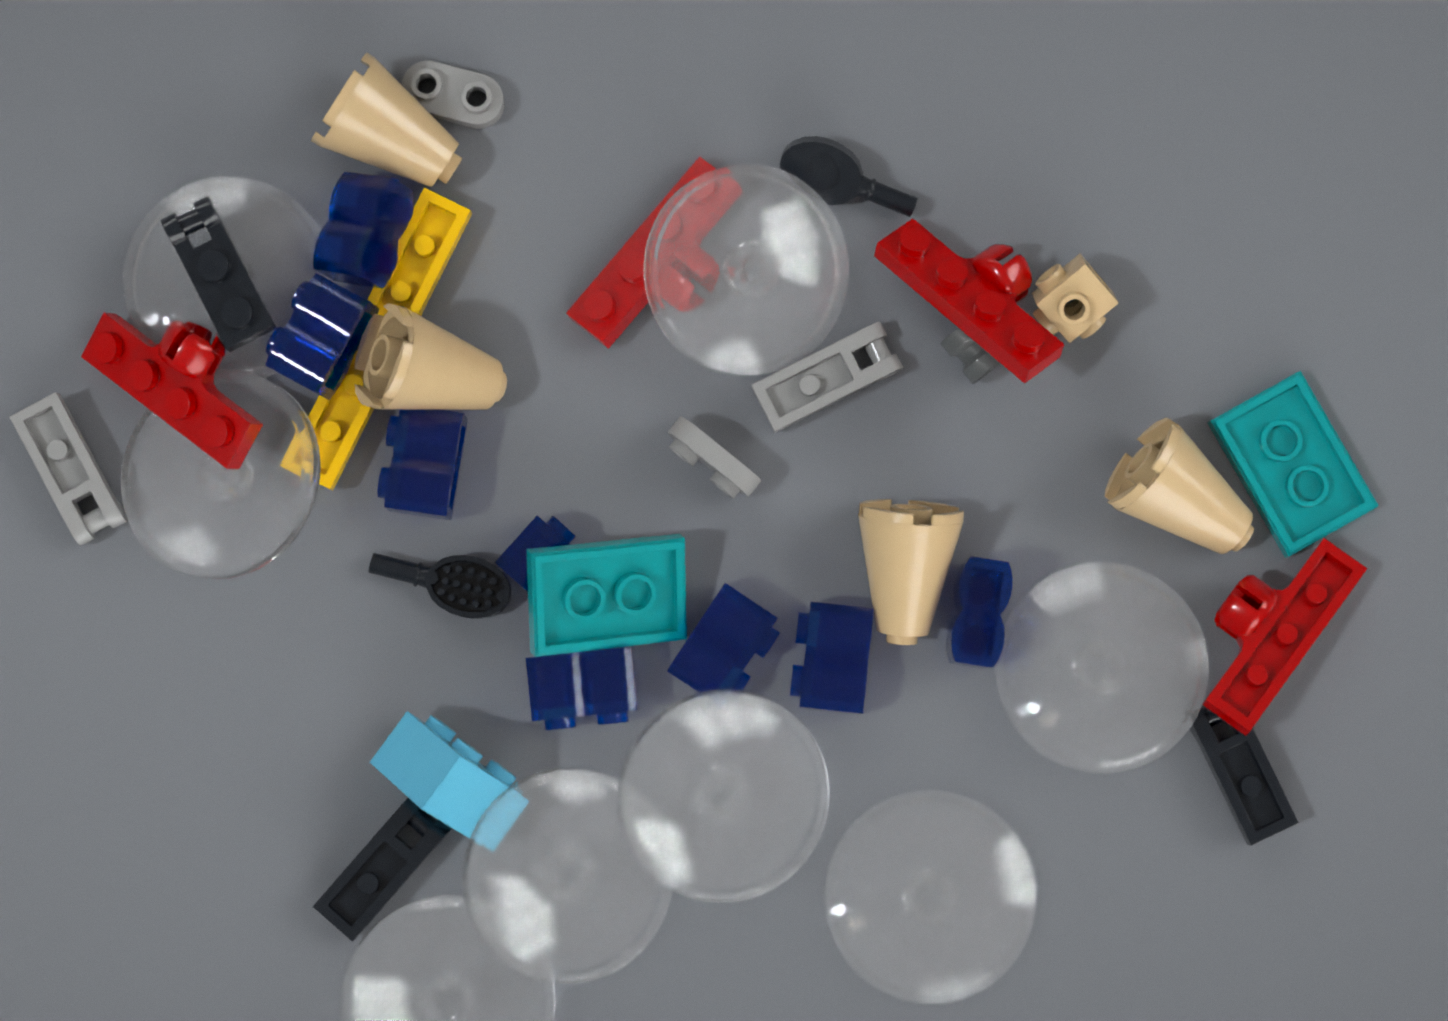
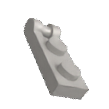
M880 321L751 385V389L774 433L878 381L888 378L904 368L898 355H892L886 345L884 338L888 335ZM865 348L873 365L861 370L853 353Z
M54 392L9 417L70 533L80 546L95 539L94 533L108 525L114 529L128 521L123 507L113 494L61 394ZM93 495L99 507L84 515L77 502Z

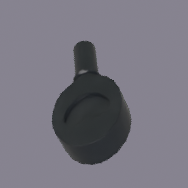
M818 136L802 137L793 140L785 147L782 153L780 170L786 184L795 193L809 201L824 205H840L858 196L864 198L865 202H873L908 217H911L918 198L879 183L876 179L871 180L863 176L864 173L860 161L855 154L834 140Z
M373 553L369 573L411 583L415 587L417 585L425 587L431 599L439 607L460 617L470 619L492 617L502 612L509 605L512 598L511 585L505 574L492 563L478 557L452 555L442 558L433 566L423 565L422 562L418 564L378 553Z

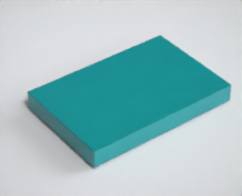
M1301 371L1296 372L1207 422L1285 558L1379 506Z
M670 534L526 549L530 652L535 657L687 639L685 537L682 535Z

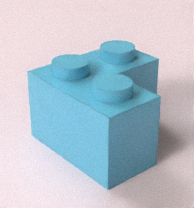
M407 711L369 763L422 810L491 851L528 800L512 786L517 777L492 759L486 767L479 763L483 755L458 737L452 742L451 740L457 733L436 717L430 715L427 721L424 722Z

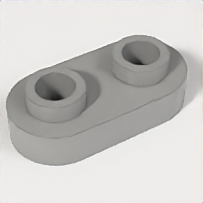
M421 61L412 65L402 79V86L435 119L474 129H483L495 124L504 111L505 101L499 84L493 78L481 73L434 61ZM427 78L435 80L437 84L433 92L424 94L418 90L422 80ZM481 91L487 95L485 103L478 107L471 106L468 103L469 96L473 92Z
M680 416L667 431L674 439L669 448L689 465L694 466L699 460L712 470L714 474L709 480L732 499L739 492L749 497L760 484L761 479L686 418Z

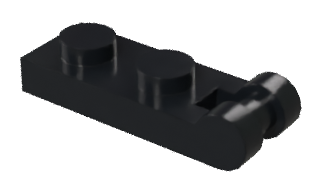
M206 196L194 202L195 208L179 217L176 213H173L160 221L225 348L232 352L277 329L216 207L209 196ZM206 227L212 240L195 248L188 235Z
M1198 704L1183 711L1185 721L1196 738L1247 845L1252 846L1299 823L1253 728L1245 736L1230 725L1234 734L1218 741L1212 726L1223 722V719L1206 707L1201 708Z
M407 798L313 907L353 942L430 853L442 842L452 828L440 820L436 821L410 798ZM407 824L422 836L413 848L398 836Z

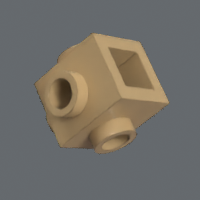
M1081 253L1064 267L1056 264L1045 271L1035 283L1038 288L1032 292L1035 303L1039 307L1033 312L1034 317L1053 335L1060 332L1069 343L1078 336L1085 339L1094 334L1105 323L1106 318L1104 315L1119 303L1113 291Z

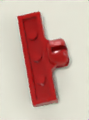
M699 156L566 312L569 318L609 349L647 303L654 298H663L679 311H690L699 307L704 300L693 292L695 287L690 280H693L711 294L720 275L719 266L714 261V258L700 249L699 245L704 236L742 193L739 186Z
M913 218L877 242L875 258L1024 384L1060 358L1064 343L1017 305L1020 300L1028 295V288H1030L1032 283V273L1027 261L1019 254L1003 265L999 263L1000 260L1014 252L1013 247L1004 244H994L975 257L965 259L954 253Z
M103 312L81 357L226 469H240L263 424L218 391L214 385V375L226 354V348L222 340L216 336L210 345L212 337L210 330L190 321L183 323L175 320L168 326L160 343L156 344L118 314Z
M1323 538L1290 585L1283 590L1273 589L1255 575H1246L1242 578L1218 609L1214 619L1217 627L1237 641L1240 647L1239 653L1202 705L1246 736L1368 568Z

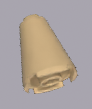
M366 52L361 62L369 67L364 76L355 70L353 71L322 120L331 127L325 137L315 132L311 141L322 148L432 187L437 179L447 184L462 160V157L454 153L459 143L375 57Z
M388 303L384 305L388 310L384 316L374 314L369 320L361 337L355 361V369L364 371L363 386L355 384V393L361 404L374 409L487 410L503 397L507 386V376L503 372L502 364L498 359L404 306Z
M1167 417L1155 422L1137 438L1144 446L1133 458L1125 453L1110 476L1105 489V497L1109 500L1108 503L1120 512L1216 553L1225 554L1230 550L1236 552L1243 548L1254 531V527L1251 525L1253 513L1179 424H1176Z
M892 499L862 501L859 503L858 517L876 631L886 634V642L915 645L918 642V637L929 634L964 522V511H959L958 507L916 500H909L908 504L893 505Z

